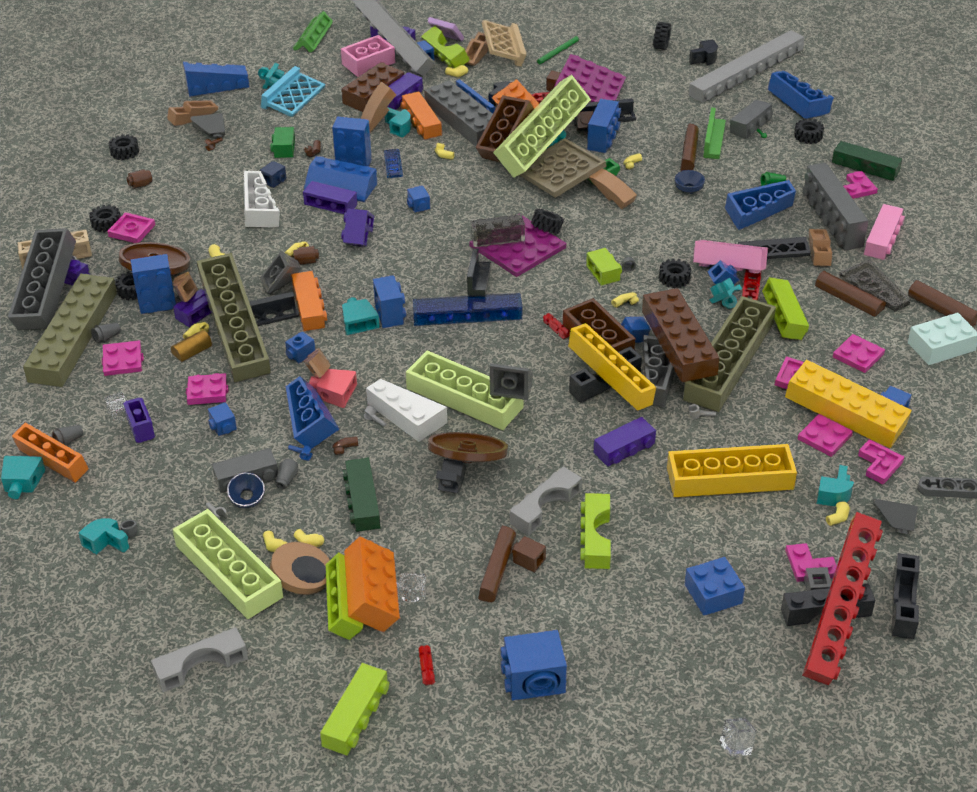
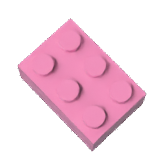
M379 35L341 48L342 65L359 77L380 62L386 65L394 64L395 47Z

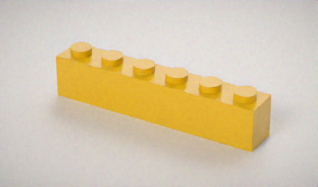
M586 323L571 328L568 344L570 349L637 411L653 405L656 391L654 384Z

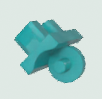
M274 63L270 70L266 67H261L258 70L260 79L266 81L262 86L263 89H267L268 86L271 87L284 76L285 72L278 69L279 64Z
M728 278L709 288L714 296L709 300L712 304L722 300L725 308L732 309L737 304V299L732 293L741 290L742 287L740 284L734 286L731 278Z

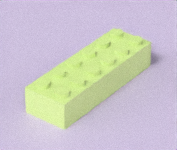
M426 351L406 371L407 389L501 430L508 426L524 406V400L490 395V376L430 351Z
M209 509L173 529L176 547L247 619H250L283 598L281 580Z

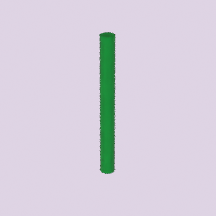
M577 36L573 37L537 59V63L541 65L578 42L579 38Z

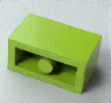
M606 248L587 252L586 266L601 286L620 281L622 267L616 262L613 254H610Z

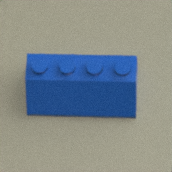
M316 156L309 165L304 190L311 181L355 191L357 192V201L365 202L377 185L376 168Z

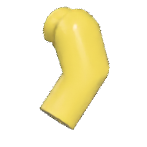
M465 65L457 68L447 67L445 70V74L454 77H461L468 73V68Z
M437 143L435 148L437 155L440 158L453 160L455 153L444 150L445 145Z
M640 153L628 156L623 161L626 169H631L634 167V163L642 161V156Z
M305 241L295 243L284 253L293 257V250H296L298 247L309 246V244Z
M206 322L193 324L183 334V338L186 339L201 330H205L208 333L209 324Z
M838 502L835 506L837 507L836 513L826 516V522L829 526L847 520L850 507L846 502Z
M301 529L296 530L294 533V537L298 542L307 543L315 547L324 544V537L322 535H306Z
M272 531L263 533L266 548L270 552H275L278 547L287 543L282 539L274 538Z

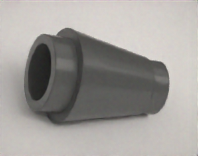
M117 322L95 325L91 330V334L96 342H104L120 333V326Z
M79 424L56 428L52 432V438L64 445L83 435V430Z
M284 459L280 463L275 483L278 488L286 489L298 473V463L296 461Z

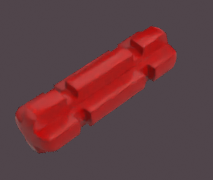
M547 313L543 316V322L549 325L562 339L570 336V331L554 318L552 314Z
M421 645L418 649L423 684L433 685L435 683L431 648L429 645Z

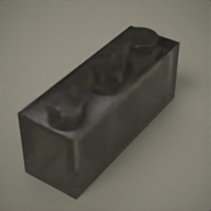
M522 214L471 220V239L474 247L525 241V223Z

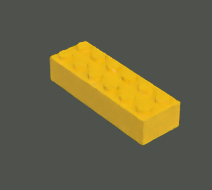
M807 359L790 379L785 394L786 398L888 448L893 446L902 433L912 410Z
M788 444L668 451L667 471L673 497L794 490L797 471Z

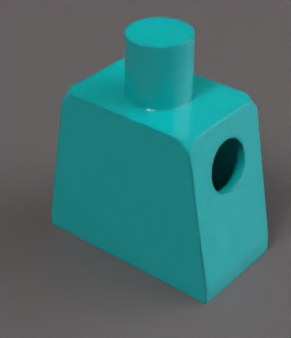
M351 297L347 300V303L342 305L346 335L380 328L379 315L367 299L357 300L355 297Z
M4 456L1 481L5 492H8L10 498L18 499L22 492H34L46 470L43 458L38 456Z

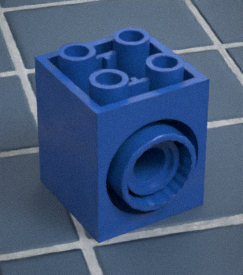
M558 630L504 637V646L500 647L502 658L500 665L502 675L505 674L506 677L504 679L506 693L510 692L512 701L566 693L567 665Z

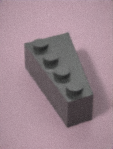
M644 335V376L656 386L653 405L665 407L675 370L657 338Z

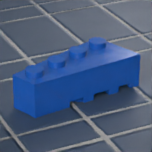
M183 62L189 97L249 87L248 73L243 65L225 64V66H220L212 63L211 65H204L202 63L189 64L188 62Z
M786 71L771 74L768 90L805 119L830 113L834 99L831 95H823V91L819 89L813 90L808 83L799 82V78Z
M787 180L728 193L725 210L735 226L740 230L793 206L796 190L790 181Z
M299 376L286 386L294 439L303 446L308 445L312 449L339 430L338 425L318 392L305 379Z

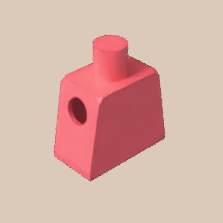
M328 369L321 378L312 376L309 384L317 389L322 401L345 408L357 386L356 371Z

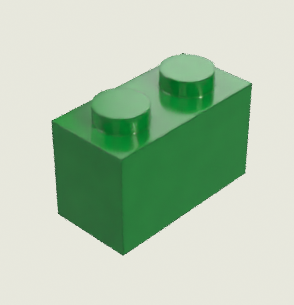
M275 127L274 134L271 135L272 143L270 145L271 152H274V158L294 157V127Z

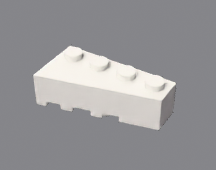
M382 379L366 388L367 404L373 406L376 411L418 442L447 424L446 406Z

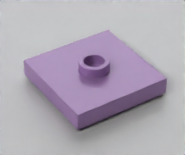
M429 17V25L431 27L435 25L442 31L445 37L458 41L463 40L464 36L455 24Z

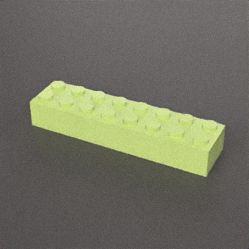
M570 75L558 83L493 153L513 178L524 173L589 103L590 97L575 78Z

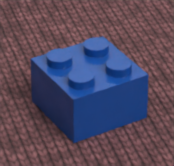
M394 275L373 279L375 308L382 328L404 325L403 318H406V311L403 307L405 296L404 293H400V282H396Z
M726 557L686 568L684 585L703 616L743 604L745 586Z

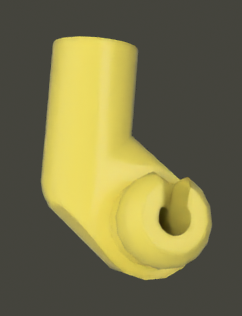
M213 244L209 247L208 251L211 257L224 255V253L220 252L218 245Z
M634 292L626 293L613 299L611 304L617 308L630 301V304L634 305L639 301V298Z

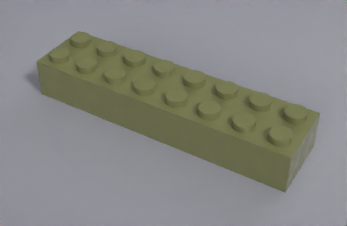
M232 253L197 261L199 277L234 383L270 374L269 358Z
M89 274L79 275L23 366L28 383L63 387L92 337V328L100 324L117 295L114 278Z
M741 296L711 342L720 357L718 375L686 381L684 401L720 412L774 324L776 306Z

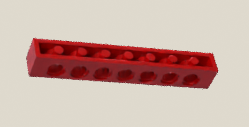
M856 512L852 518L802 676L829 685L833 679L837 680L841 667H838L839 659L843 660L847 650L844 643L846 639L849 640L853 630L850 623L852 619L855 620L858 614L859 607L856 604L858 599H862L865 587H862L864 580L867 581L870 575L871 568L868 565L870 561L874 560L877 552L874 545L875 542H879L883 530L880 529L882 521ZM859 537L864 538L867 543L861 542ZM853 556L858 557L861 562H856ZM846 575L852 576L855 582L850 581ZM840 595L847 596L849 601H844ZM834 614L840 615L843 621H838ZM828 634L834 635L837 641L830 640ZM821 654L828 655L831 661H825Z

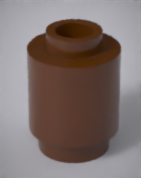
M145 169L131 172L126 178L128 185L132 186L133 189L149 185L153 181L151 172Z
M315 246L298 247L296 250H293L294 259L300 265L316 263V259H319V250L315 249Z

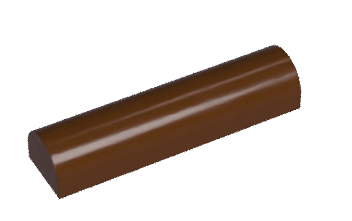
M689 123L687 126L680 171L694 170L699 128L695 124Z
M822 271L816 279V287L873 317H876L885 309V301L826 271Z
M916 280L911 285L908 291L909 297L945 316L959 313L972 327L977 324L976 310L919 280Z
M502 525L480 587L478 597L480 601L492 603L496 599L516 538V532L510 527Z

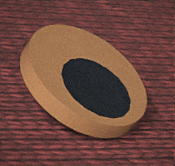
M290 542L281 545L275 550L270 562V570L281 580L284 589L297 594H314L326 587V563L330 560L323 551L313 545L303 542Z

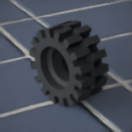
M657 23L653 48L666 50L671 35V23Z
M810 118L808 120L803 119V121L799 120L795 125L794 137L801 143L804 141V144H807V142L810 144L814 142L816 144L823 138L824 125L820 121L816 122L817 120L815 119L813 121Z
M122 134L121 137L116 136V138H112L108 143L110 154L116 160L120 158L121 160H124V158L129 160L130 157L134 158V155L137 156L139 153L138 141L133 135L129 137V134H126V136Z
M102 205L101 208L98 206L96 207L97 209H92V212L90 211L91 227L95 231L106 233L121 217L120 210L114 205L112 207L111 205L107 207Z
M539 208L535 210L531 220V224L538 227V229L554 234L560 233L564 219L558 214Z
M668 259L666 262L663 261L662 265L660 264L659 281L663 285L666 284V287L672 286V288H675V286H678V288H681V286L685 287L686 284L690 283L691 267L689 263L686 264V261L681 262V259L677 261L672 259L670 261Z
M127 271V274L122 273L115 280L118 296H121L122 299L126 298L128 301L132 298L133 301L137 298L133 273H130V271Z

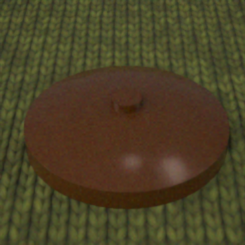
M140 242L121 248L119 251V263L132 271L131 259L167 254L170 273L174 275L184 272L189 268L190 256L183 249L173 245Z
M446 432L432 435L428 439V449L432 453L468 464L499 460L506 457L508 451V444L506 442L483 434Z

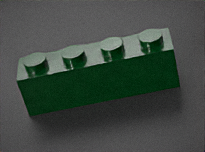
M840 141L834 149L832 163L894 181L901 170L903 159Z
M369 457L345 460L346 469H342L343 480L348 481V483L344 484L346 495H350V498H347L348 510L353 511L349 513L351 525H355L356 532L381 529Z

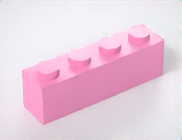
M883 204L866 241L864 255L885 260L887 254L890 255L892 246L895 244L896 237L899 235L900 228L904 223L903 208Z
M698 240L695 241L693 262L699 263V266L709 267L710 264L715 265L721 260L728 266L731 264L737 271L749 269L751 273H760L761 270L766 269L768 248Z

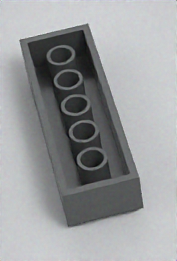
M445 81L442 84L424 90L425 100L433 112L473 145L477 146L493 114L452 81Z
M827 163L807 166L805 185L802 189L803 195L809 199L810 205L816 209L817 215H820L824 225H827L831 235H834L838 245H841L844 251L863 248L869 220Z
M67 228L35 230L8 315V319L17 330L46 329L55 315L76 244L75 238Z

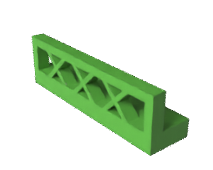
M324 10L311 20L294 45V50L297 51L302 46L309 52L315 50L333 22Z
M712 107L703 158L720 159L726 120L715 119L716 108Z

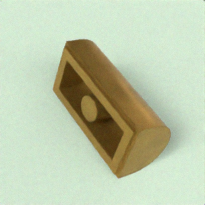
M201 330L171 346V353L183 362L211 347L212 341L209 334L205 330Z

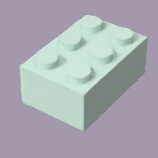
M955 313L912 326L908 344L928 365L976 351L977 331L959 313Z

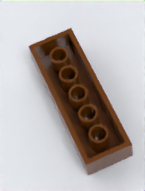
M675 288L644 294L642 313L681 382L718 375L720 357L679 289Z

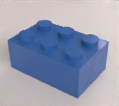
M600 99L588 123L587 150L606 153L608 148H611L612 139L615 140L616 131H619L620 122L618 121L621 114L619 101Z
M337 117L332 127L335 160L369 166L372 160L369 120Z
M167 254L131 259L140 313L145 314L173 309L176 301Z

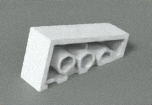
M244 171L245 227H279L280 211L276 208V202L272 199L270 190L267 189V184L261 171Z

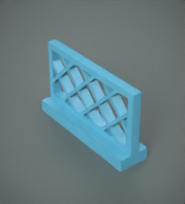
M294 66L262 94L261 108L267 109L271 107L293 117L325 88V84L300 73V68ZM302 79L306 82H298V80ZM296 100H302V102L295 103Z

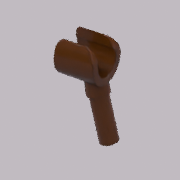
M220 137L212 141L206 139L205 143L208 146H205L208 151L215 149V144L223 141V138Z

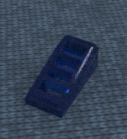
M384 150L387 178L403 177L400 150Z

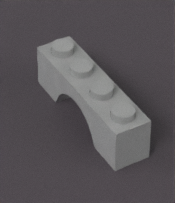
M563 466L557 472H554L544 483H541L531 494H527L519 504L511 508L509 513L510 524L527 536L531 535L542 525V510L540 508L551 501L569 502L582 491V477Z
M235 627L166 655H161L151 660L162 692H166L184 685L186 674L198 663L216 661L229 667L247 660L248 656L246 645Z

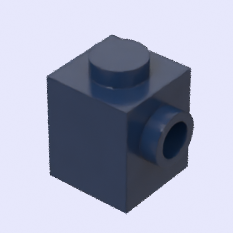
M275 161L260 169L266 184L272 188L287 179L285 166Z

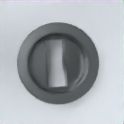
M630 256L623 258L621 263L623 270L633 271L636 268L635 260Z
M126 520L120 524V529L127 534L128 538L137 534L138 527L135 520Z

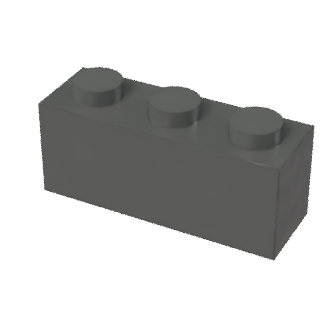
M759 100L753 101L730 119V133L743 138L749 137L772 118V104Z
M270 448L212 464L214 478L220 493L226 492L230 480L240 473H253L259 476L262 481L272 480L278 474L277 463Z

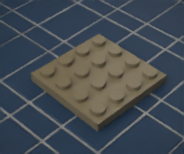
M564 138L547 148L519 176L556 198L600 169L605 168L606 161Z

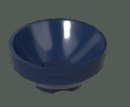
M684 170L675 176L676 187L688 194L701 190L705 183V177L693 170Z
M249 472L234 476L227 487L230 501L235 506L243 509L258 505L265 493L262 479ZM244 491H251L253 493V496L248 500L241 498V494Z

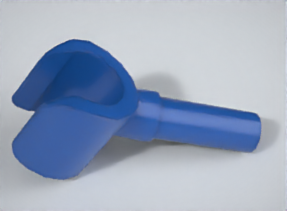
M293 445L288 446L289 450L300 453L299 457L302 460L309 461L313 455L310 453L311 448L308 445H305L303 448Z

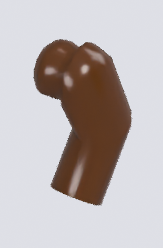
M315 140L313 147H305L304 152L306 155L312 157L320 153L321 142Z
M358 437L342 438L335 442L332 446L334 454L340 455L344 453V448L359 446Z

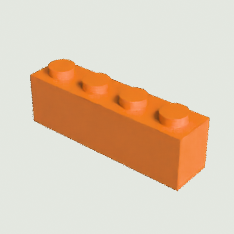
M415 92L402 95L401 109H406L410 113L412 126L417 128L418 135H421L424 140L442 136V124L421 93Z
M313 271L291 274L303 331L325 328L324 321H327V313L324 308L318 278H314Z
M26 422L12 435L20 451L28 456L42 457L44 465L75 483L89 469L80 453Z

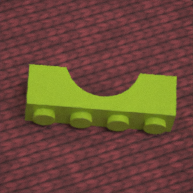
M435 25L421 36L423 41L425 40L434 48V56L437 55L450 68H457L470 60L465 49L459 44L445 46L447 40L442 31Z
M585 493V502H581V514H585V517H581V529H585V532H581L580 545H585V548H581L580 560L584 561V568L610 569L611 540L602 537L596 532L600 525L610 521V494Z

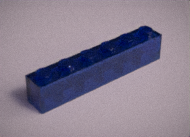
M521 293L486 295V297L456 296L412 299L414 326L522 320Z

